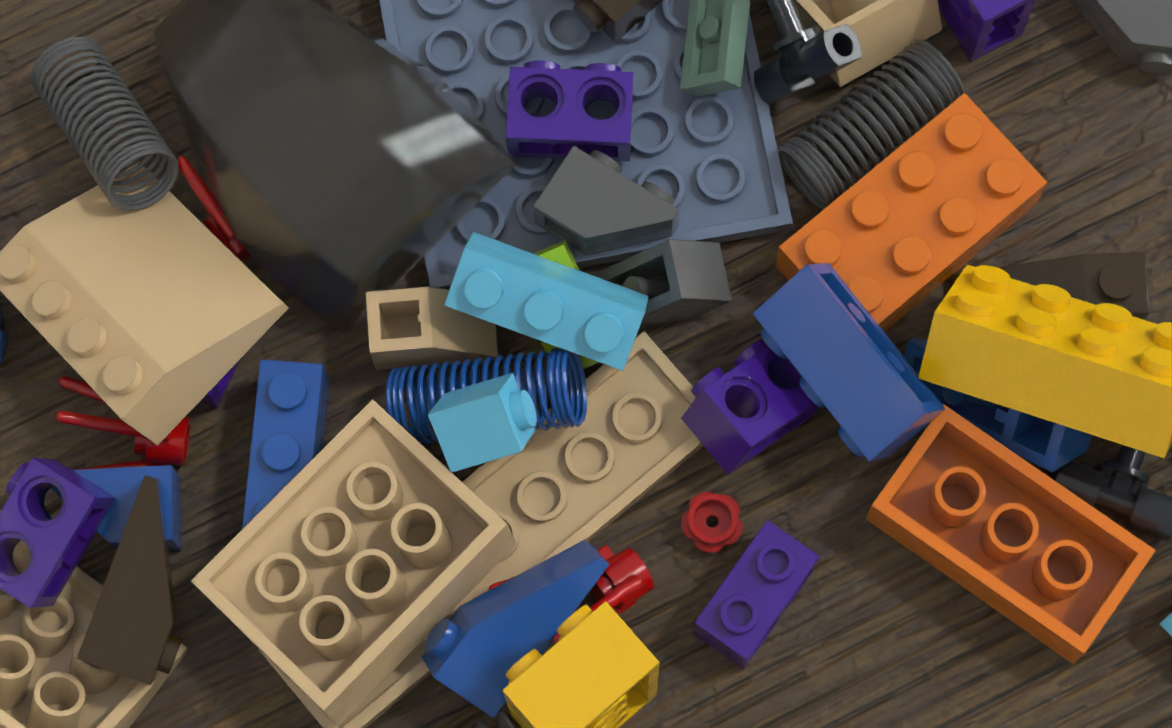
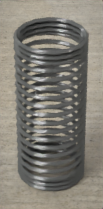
M69 37L45 49L35 61L31 71L32 86L89 170V173L99 185L107 200L113 207L121 210H139L153 205L163 198L173 187L177 179L179 162L96 41L87 37ZM77 50L92 51L82 52L74 56L68 57L67 59L62 61L53 69V71L47 77L45 84L43 86L46 73L52 67V65L60 58H62L66 54L72 53ZM81 57L97 58L86 59L69 66L67 69H65L63 72L59 74L56 80L52 83L50 90L48 92L51 79L54 77L57 71L61 69L63 66H65L67 63ZM97 63L96 66H90L75 72L54 93L57 84L70 71L85 64ZM93 71L91 75L81 78L72 86H70L66 92L61 93L63 89L66 87V85L72 80H74L76 77L86 72ZM107 91L104 96L97 98L102 92ZM112 98L108 103L102 105L105 100ZM86 105L82 110L77 111L79 107ZM116 105L111 111L106 112L111 106ZM92 111L87 117L82 118L85 113ZM121 112L116 118L110 119L114 114ZM99 115H101L99 118H97L96 120H94L91 124H87V123L89 122V120L95 119L96 117H98ZM125 119L120 125L115 126L107 133H105L102 137L97 138V136L100 133H103L106 130L110 129L111 127L116 125L118 121ZM105 121H107L105 124H103V125H102L101 127H99L97 130L92 131L94 127L99 126V125H101L102 123H104ZM129 126V128L125 132L118 134L108 143L101 145L104 142V140L111 138L112 136L119 133L123 128ZM133 134L130 139L123 141L113 150L107 151L109 147L114 146L128 135ZM154 154H157L154 161L141 173L129 179L114 181L115 178L134 173L143 167ZM147 155L141 163L130 170L119 173L122 168L134 163L141 156ZM161 155H163V159L157 170L150 177H148L141 183L127 188L112 187L125 185L137 181L141 177L145 176L153 169V167L159 162ZM168 159V166L164 174L155 184H153L152 186H150L142 192H138L132 195L116 194L126 193L142 188L149 182L153 181L156 178V176L163 170Z
M915 40L914 44L905 47L904 52H899L897 58H892L889 65H883L881 71L874 72L872 78H866L864 84L857 85L856 91H849L847 98H841L839 104H833L831 111H824L822 117L815 118L814 124H807L806 131L799 130L797 137H791L788 139V143L784 142L783 146H779L780 163L801 193L811 203L825 209L842 195L845 189L848 190L853 186V182L859 181L861 176H865L870 169L872 170L878 163L883 161L939 114L934 110L929 99L938 106L941 113L965 93L964 86L951 64L933 45L924 40ZM904 67L909 70L916 83L906 74ZM896 74L903 79L909 91L898 81ZM888 81L895 86L902 99L890 88ZM879 87L887 93L894 106L882 95ZM871 94L880 101L887 114L874 102ZM856 96L857 101L853 100L852 97ZM863 101H865L872 108L875 115L883 124V126L893 135L894 138H896L898 145L891 141L889 135L882 127V125L866 109ZM845 102L848 103L849 108L844 106ZM921 106L930 113L931 119L925 115ZM855 107L863 113L876 134L888 145L889 151L883 148L870 127L858 116ZM836 109L840 110V114L836 113ZM910 109L922 120L923 126L917 122ZM847 114L855 120L865 137L879 151L881 158L873 152L864 137L850 123ZM831 116L832 121L828 120L827 117ZM902 116L913 126L915 132L908 128ZM890 118L905 133L907 139L900 135ZM839 121L847 127L858 145L871 158L873 165L865 159L859 148L843 131ZM819 122L823 123L824 128L819 126ZM831 128L839 134L847 148L859 160L864 171L856 165L847 150L835 138ZM811 129L815 130V134L811 133ZM803 135L806 136L807 141L802 139ZM822 135L833 144L843 160L852 168L856 178L847 171L838 156L827 145ZM815 143L825 151L835 167L843 174L847 184L839 178L829 162L820 154Z

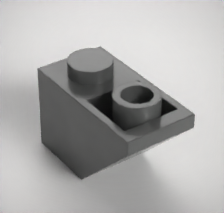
M575 146L572 147L533 206L535 224L561 240L566 239L569 245L586 255L672 237L678 228L679 209L673 206L675 202L673 197L659 186L644 181L640 186L620 174L622 172L621 166L606 154L597 150H591L588 155Z

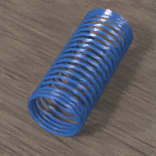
M553 348L549 353L542 349L538 355L534 351H531L527 356L521 352L517 357L510 353L506 358L499 355L495 360L488 356L484 361L480 357L475 359L474 362L468 358L463 363L457 359L453 364L446 361L442 366L436 362L431 367L427 364H424L421 368L416 365L413 367L406 366L405 368L403 366L400 368L395 367L390 371L386 381V412L420 444L423 442L431 444L434 441L439 443L435 431L433 432L431 429V421L428 413L435 406V402L437 403L444 393L490 380L489 362H491L493 367L492 379L501 376L500 361L503 364V375L512 373L509 366L512 359L514 377L521 391L525 390L526 386V391L530 395L536 410L537 425L534 427L535 432L541 428L547 431L551 427L557 430L562 426L564 428L569 426L571 428L574 426L579 427L584 422L587 411L585 375L578 354L562 348ZM543 355H544L545 360H546V362H547V363H546V375H547L548 392H549L550 401H551V405H552V407H551V415H550L549 410H548V408H547L546 378H545V373H544L543 364H542ZM532 357L534 358L536 363V385L533 368L531 365ZM522 358L525 363V383L520 365ZM479 363L482 367L481 379L477 369ZM468 365L471 367V382L467 372ZM457 366H459V368H460V370H461V371H460V381H459L458 374H457V372H456ZM447 367H448L449 370H450V373H449V381H448L447 374H446V372H445ZM436 369L439 370V382L435 374ZM425 370H427L428 373H429V375H428V383H427V379H426V377H425V375H424ZM403 385L405 386L407 393V404L410 415L409 426L407 424L404 411ZM536 386L541 406L540 417L536 408ZM545 418H546V420H547V422H548V424H546V425L543 424L544 421H545Z

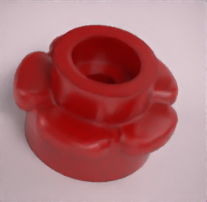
M709 491L699 493L690 500L689 510L682 515L681 527L685 537L695 541L694 544L697 549L707 553H716L722 549V546H731L739 539L743 529V524L738 517L741 510L733 498L726 494H714ZM709 517H716L718 525L711 528L706 524V520Z

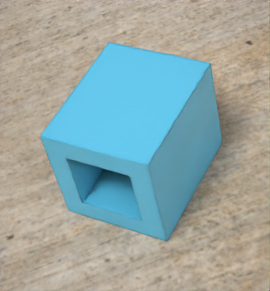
M513 373L444 393L428 413L451 473L522 452L535 432L534 427L537 423L533 401L526 390L520 391Z

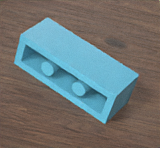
M473 232L462 253L444 306L623 371L644 317L649 296Z

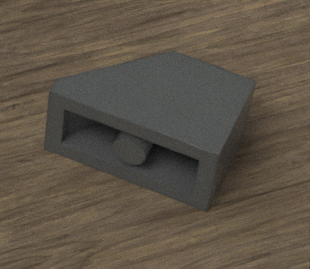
M1069 0L1123 63L1139 65L1140 70L1151 74L1172 73V0Z
M667 239L593 274L595 277L649 296L639 330L688 321L732 301L720 244L716 242Z

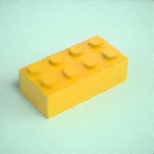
M966 265L934 312L918 379L1165 458L1172 443L1171 322L1156 324L1133 317L1127 309L1111 303L1095 305L1073 298L1066 290L1055 285L1039 284L1034 286L1010 278L1006 271L994 266L980 265L974 267Z
M606 601L595 611H592L586 604L575 611L556 630L560 635L559 642L543 656L537 649H533L507 671L505 676L510 681L508 686L502 690L511 719L518 728H620L657 696L660 662Z

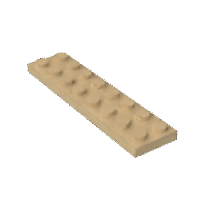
M645 331L635 338L623 371L604 364L585 380L587 411L585 420L579 427L574 426L571 428L569 426L564 428L562 426L558 430L551 427L547 431L541 428L533 433L522 452L486 462L462 481L463 484L507 523L517 544L444 619L450 620L459 606L487 592L491 584L517 576L584 539L589 542L703 447V444L681 419L696 398L691 393L693 386ZM545 418V421H544V423H543V424H545V425L548 424L546 418ZM428 634L376 689L337 726L262 653L323 728H367L431 674L422 659V655L425 653L424 647L429 636Z

